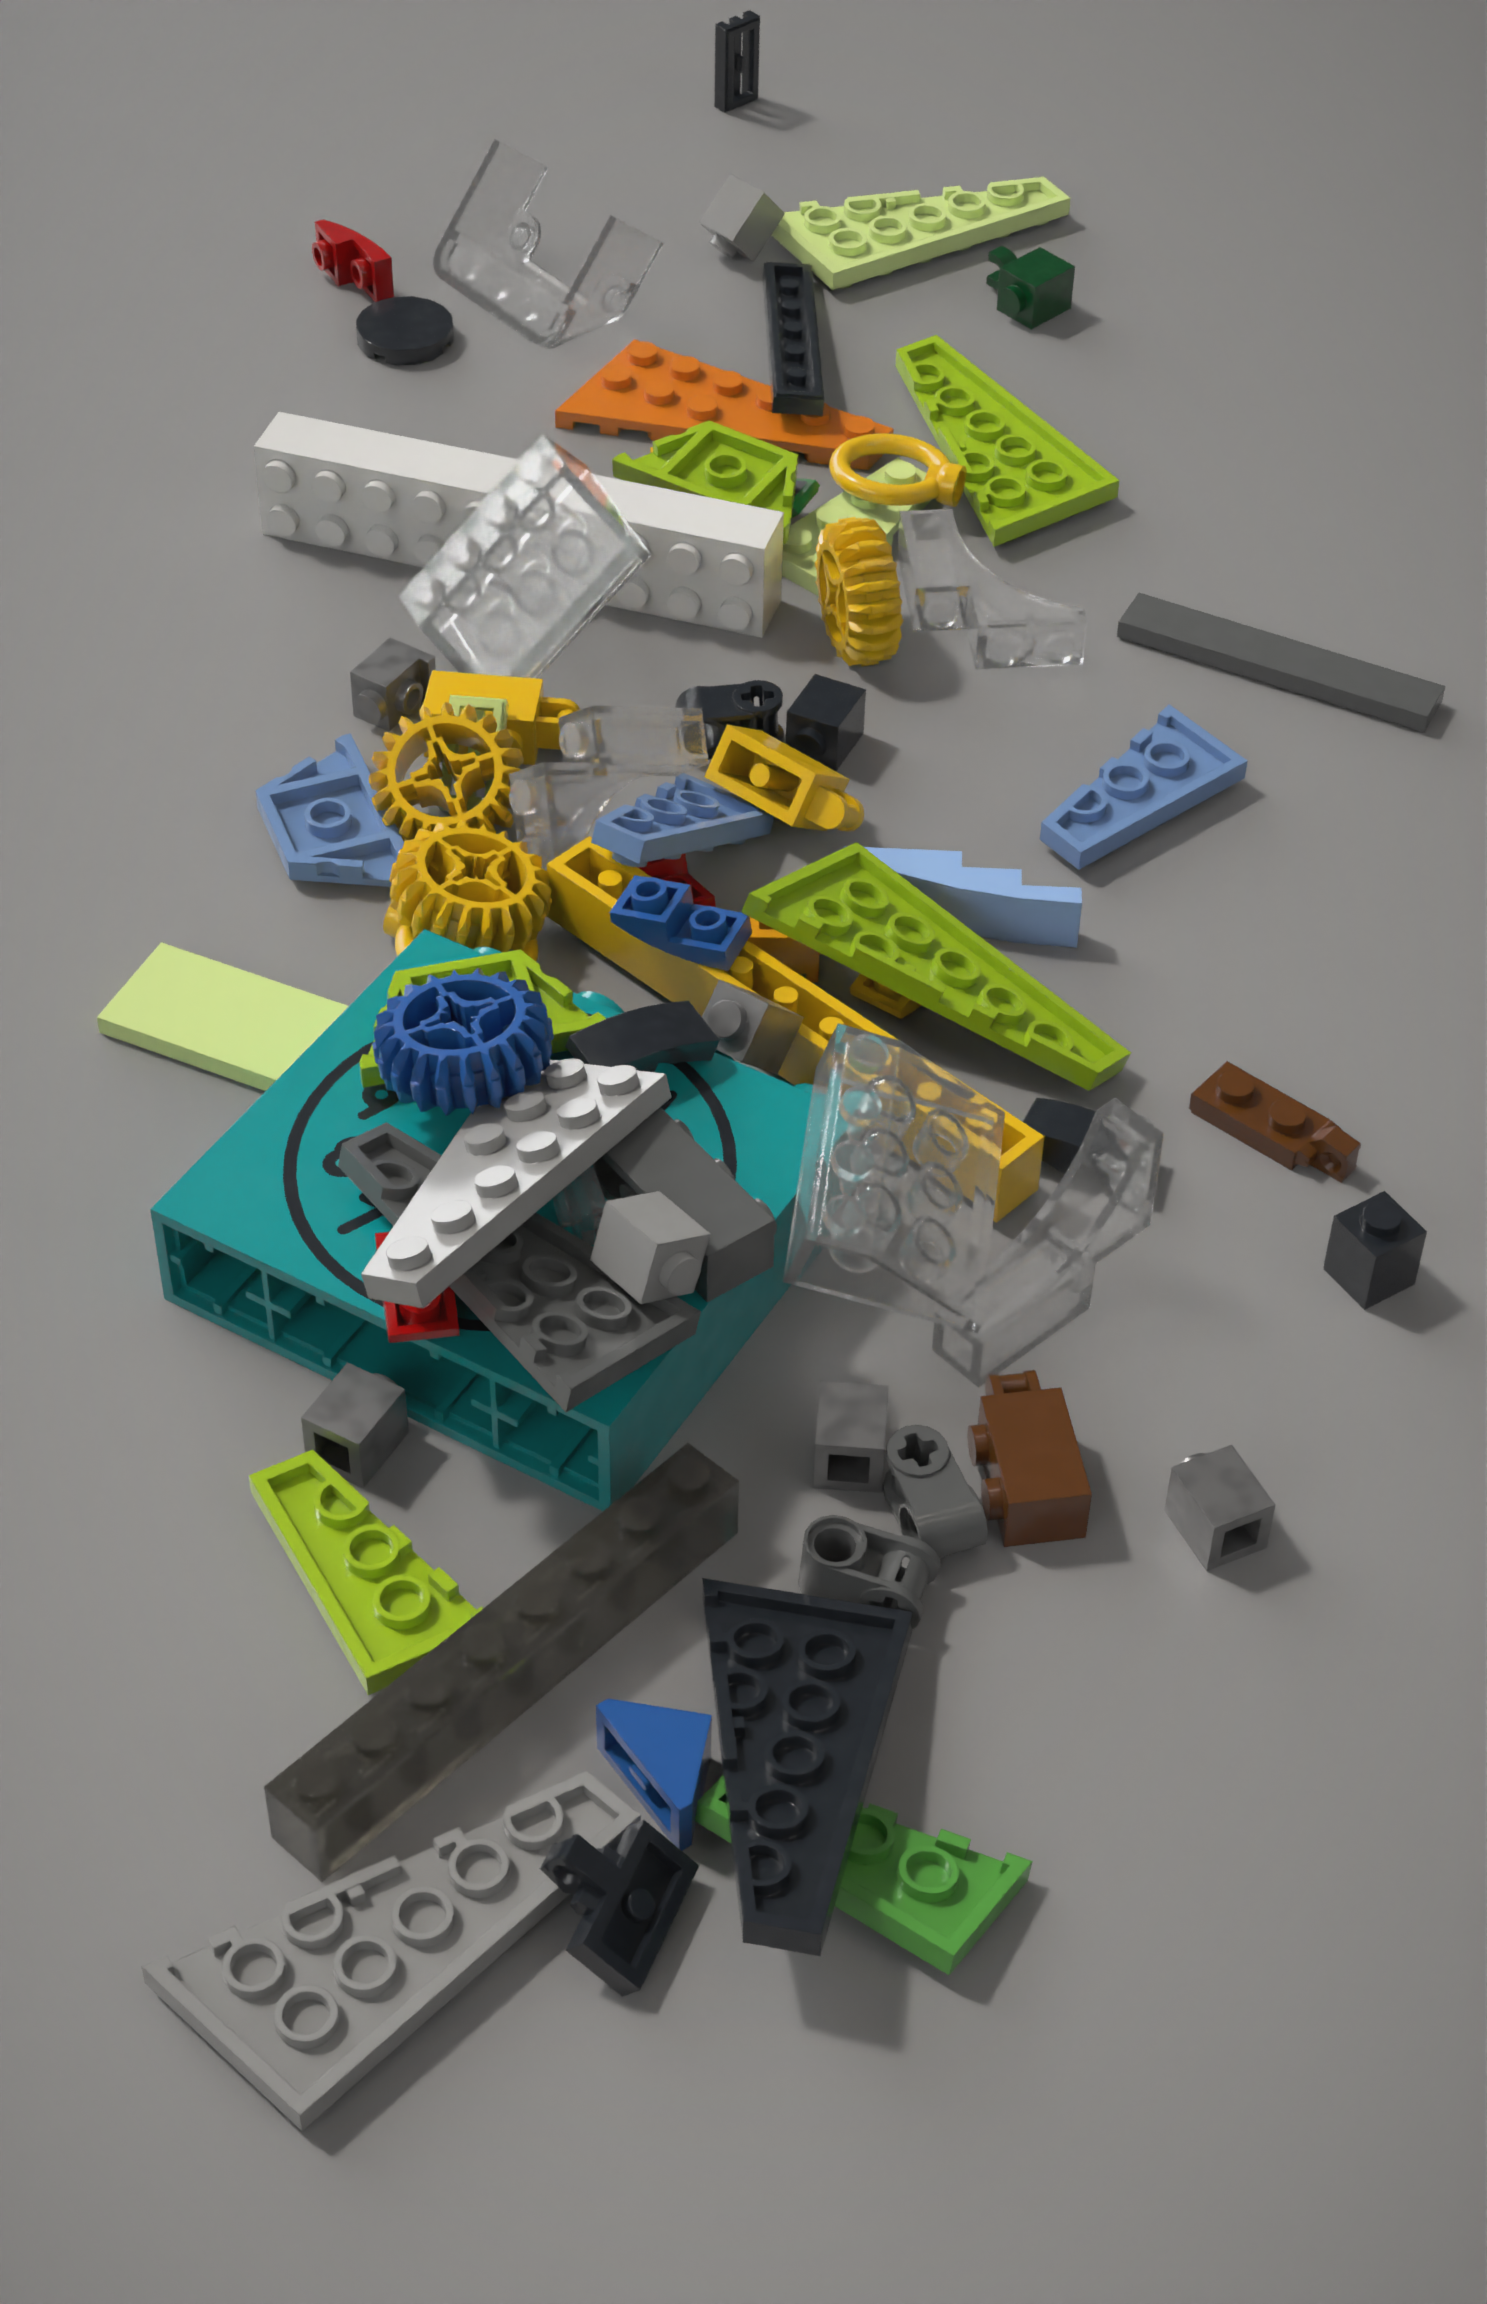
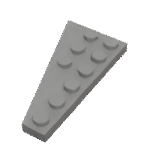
M580 1059L550 1060V1066L541 1071V1081L539 1084L525 1086L524 1092L502 1098L500 1108H495L489 1104L476 1107L474 1114L470 1113L361 1273L368 1298L424 1308L671 1098L666 1074L639 1071L630 1065L607 1067L584 1064Z
M584 1771L505 1806L502 1817L463 1833L460 1827H457L434 1837V1847L400 1862H398L395 1855L284 1903L280 1915L241 1932L238 1931L236 1926H232L208 1937L209 1946L171 1962L167 1955L142 1966L145 1984L303 2131L570 1895L564 1893L540 1870L552 1844L572 1838L574 1834H579L596 1849L607 1846L615 1851L626 1828L640 1822L641 1814L589 1771Z

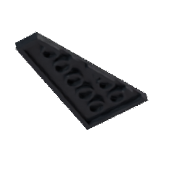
M702 1578L703 1607L743 1943L821 1956L911 1638L913 1612Z

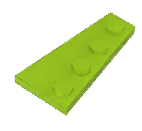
M313 1449L249 1475L252 1496L367 1695L499 1639L498 1621L482 1606L476 1609L459 1594V1585L440 1567L434 1570L413 1551L412 1541L395 1525L388 1528L370 1511L369 1501Z

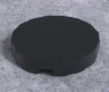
M414 296L391 297L366 307L356 319L357 343L365 355L375 359L374 353L385 356L386 363L392 365H418L432 361L443 354L444 346H451L454 342L451 313L443 305L430 299Z

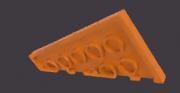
M636 339L629 343L555 410V428L573 430L575 422L600 425V434L619 436L621 430L646 431L651 441H656L669 435L682 434L688 428L710 420L785 450L804 453V458L810 463L829 465L832 453L843 442L868 434H893L894 428L876 423L868 417L856 416L830 407L826 403H824L823 416L772 413L771 389L769 385L743 377L735 371H726L700 362L694 357L682 356L656 347L651 342ZM884 454L860 457L851 462L850 467L869 470Z

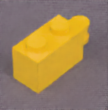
M432 670L423 706L428 707L431 711L432 717L441 715L442 705L445 701L449 703L450 695L507 699L509 708L506 728L512 733L514 741L510 748L521 750L524 760L523 765H535L539 748L564 750L570 748L575 743L581 710L572 700L544 697L543 679ZM485 711V716L489 713L493 716L492 711ZM459 745L458 754H467L468 746ZM428 751L423 753L424 757L429 756Z
M733 725L726 726L705 773V778L792 827L820 831L838 829L846 832L854 831L860 827L864 820L863 805L858 799L844 792L850 779L763 731Z

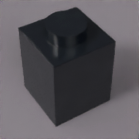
M814 674L787 710L786 744L828 768L837 771L864 734L866 689Z
M1383 1191L1334 1215L1323 1269L1366 1310L1415 1285L1427 1231L1386 1191Z

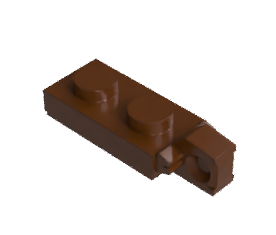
M1228 1061L1191 1093L1189 1109L1192 1114L1291 1171L1297 1165L1304 1167L1311 1165L1342 1183L1356 1169L1358 1153L1361 1148L1360 1142L1344 1132L1332 1120L1330 1121L1329 1118Z

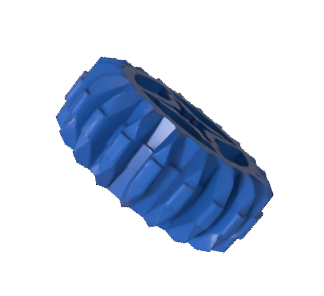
M477 968L472 974L459 975L454 969L451 976L440 979L428 975L427 983L422 986L405 985L404 996H394L387 999V1010L376 1015L375 1042L372 1045L375 1063L379 1066L380 1077L384 1080L387 1090L396 1091L400 1103L416 1101L420 1112L428 1111L437 1106L441 1107L445 1116H448L455 1109L468 1108L472 1114H474L476 1107L487 1104L500 1108L502 1098L524 1092L525 1086L539 1084L541 1081V1071L550 1066V1056L552 1055L551 1040L554 1039L552 1020L547 1015V1008L542 1003L540 992L529 990L526 980L517 979L509 981L506 972L485 976L482 969Z

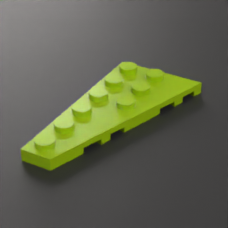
M858 842L750 892L741 913L1088 1091L1120 1073L1131 1055L1129 1050Z

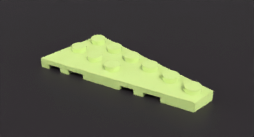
M1045 177L990 182L987 186V191L982 192L963 191L960 186L943 187L942 196L920 198L919 190L847 197L844 201V206L838 207L819 206L817 200L799 202V211L784 212L785 215L771 236L800 262L812 265V272L834 290L850 287L853 283L875 276L888 275L894 270L916 263H925L950 252L966 250L972 245L994 238H1004L1019 230L1045 225L1051 220L1069 215L1071 198Z

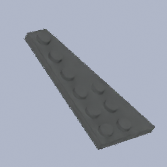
M386 1122L342 1143L338 1166L394 1226L442 1155ZM536 1212L449 1287L565 1412H568L695 1335L701 1311L678 1297L640 1304L590 1260L593 1251L592 1245Z

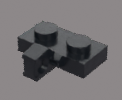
M642 1820L626 1828L615 1851L607 1846L596 1849L579 1834H574L572 1838L562 1842H555L552 1844L540 1870L564 1893L574 1895L570 1906L577 1914L582 1915L566 1951L623 1997L641 1989L700 1865L647 1821Z

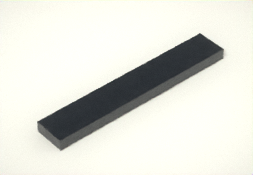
M780 262L764 263L763 290L772 413L823 416L824 390L812 265Z

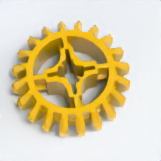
M851 517L839 519L836 523L826 524L818 537L819 542L816 546L817 560L814 563L817 570V580L815 583L818 587V602L821 606V620L825 623L826 635L830 637L832 647L836 648L837 657H841L848 666L861 664L863 667L879 664V661L889 660L892 655H896L902 638L900 626L903 623L901 615V604L903 601L900 597L899 589L901 582L898 580L896 572L897 563L893 560L892 546L887 542L886 533L875 519Z
M445 701L442 705L440 716L432 717L429 708L423 705L419 710L420 722L413 724L410 719L401 716L398 721L403 733L401 736L384 732L382 740L388 751L374 752L372 757L374 766L379 769V771L369 775L371 789L378 791L372 797V802L376 811L388 809L382 817V822L385 826L396 824L403 841L414 839L418 829L433 831L438 822L450 828H455L460 820L469 828L479 829L485 824L487 831L495 834L494 824L511 828L514 820L508 809L522 808L524 803L523 795L517 789L527 784V777L525 771L518 768L524 762L521 750L510 748L514 742L512 733L507 728L496 731L497 722L494 716L489 713L477 722L476 710L470 704L463 709L460 716H455L452 704ZM446 744L468 746L479 751L482 755L477 756L475 751L467 754L454 753L448 749ZM428 751L429 756L425 765L417 771L411 772L410 779L404 780L411 764L421 754ZM441 762L445 763L448 774H452L453 779L456 781L453 784L457 796L455 799L451 797L448 786H444L440 779L443 777L440 768ZM493 779L492 785L483 800L468 811L467 802L469 797L475 791L484 788L485 781ZM420 804L421 808L439 806L447 810L450 817L428 815L415 809L413 805Z
M461 820L455 828H450L438 822L433 831L418 829L414 839L404 841L402 849L398 852L397 861L392 865L389 878L391 882L390 907L397 910L399 924L412 927L413 939L426 929L471 949L490 947L500 952H507L509 949H521L523 951L527 942L536 940L538 933L543 929L545 917H548L552 902L550 898L552 889L549 887L548 873L542 868V857L536 854H528L527 842L513 843L508 840L507 831L495 834L487 831L485 824L479 829L469 828Z

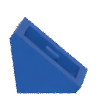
M609 1698L597 1704V1749L667 1838L682 1851L690 1847L697 1823L695 1822L697 1802L703 1796L711 1761L712 1715Z

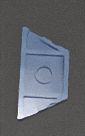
M351 733L335 740L336 751L318 763L309 756L293 766L288 774L276 777L255 790L258 811L290 880L391 887L389 878L392 865L396 863L398 852L402 849L404 841L399 834L396 824L390 826L383 824L382 817L388 809L376 811L374 808L372 797L378 791L371 789L369 784L370 771Z

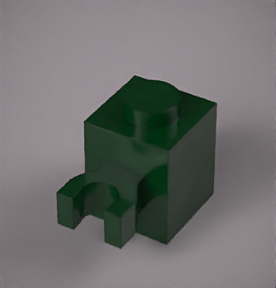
M1002 245L988 253V261L995 263L999 267V270L989 274L986 279L987 285L998 290L997 310L1032 330L1071 309L1075 274L1074 265L1041 247L1019 258Z

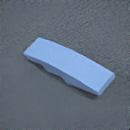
M864 847L980 937L1014 943L1077 948L1082 908V888L1022 885V869L962 867V851Z

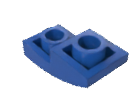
M634 875L609 912L613 924L637 939L679 958L729 971L752 934L749 916L737 911L693 904L689 884L671 882L654 877L648 878Z

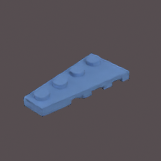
M1169 704L1158 714V721L1150 730L1143 728L1131 739L1130 748L1119 759L1111 757L1100 767L1099 777L1091 785L1082 784L1041 822L1040 840L1080 870L1243 780L1246 775L1248 761Z
M682 773L676 776L675 784L665 782L658 786L655 797L643 794L636 798L635 807L623 805L597 819L591 843L613 852L612 858L621 864L632 867H645L649 861L662 858L679 859L681 854L693 851L710 852L713 851L715 846L728 843L744 844L746 839L770 834L774 816L737 795Z

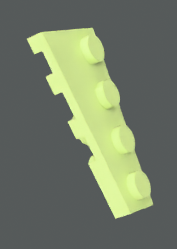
M897 457L867 476L866 479L885 484L903 485L924 481L927 473ZM846 491L842 492L790 525L789 540L783 544L782 576L819 596L818 587L815 583L817 580V570L814 563L817 560L816 546L819 542L818 537L826 524L836 523L839 519L851 517L875 519L886 533L887 542L892 545L893 535L898 529H906L930 501L915 505L891 506L868 502Z

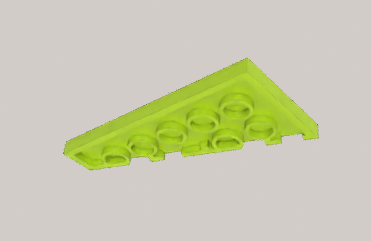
M938 335L896 349L895 366L938 446L950 463L966 467V481L963 492L993 547L1118 497L1119 479Z

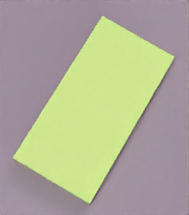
M161 942L97 1016L99 1033L266 1091L348 1006Z

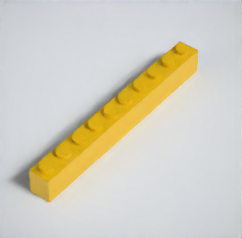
M590 836L546 864L549 887L552 889L550 894L552 902L548 918L670 1001H689L702 1017L718 981L722 980L752 991L803 1016L804 1019L778 1074L793 1085L802 1083L813 1084L832 1093L845 1108L860 1114L859 1130L996 1223L1039 1189L1044 1135L747 940L729 971L671 955L628 934L611 922L609 912L634 875L648 878L651 876L637 867L627 866L615 861L612 858L613 852L591 843L592 837Z

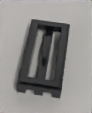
M751 10L743 12V19L738 16L729 18V25L723 21L715 24L714 107L724 113L758 99L760 16Z

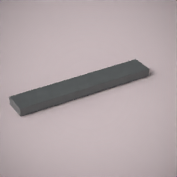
M1142 593L1137 594L1118 621L1117 637L1421 732H1425L1444 696V685Z

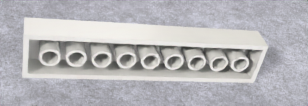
M284 412L277 413L254 445L262 533L264 535L761 638L781 602L784 512Z

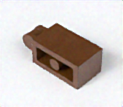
M1035 1370L1007 1375H986V1396L980 1397L978 1424L968 1426L967 1438L971 1463L974 1467L983 1466L986 1479H982L981 1496L987 1521L997 1520L1004 1547L1086 1538L1092 1493L1062 1388L1041 1389Z

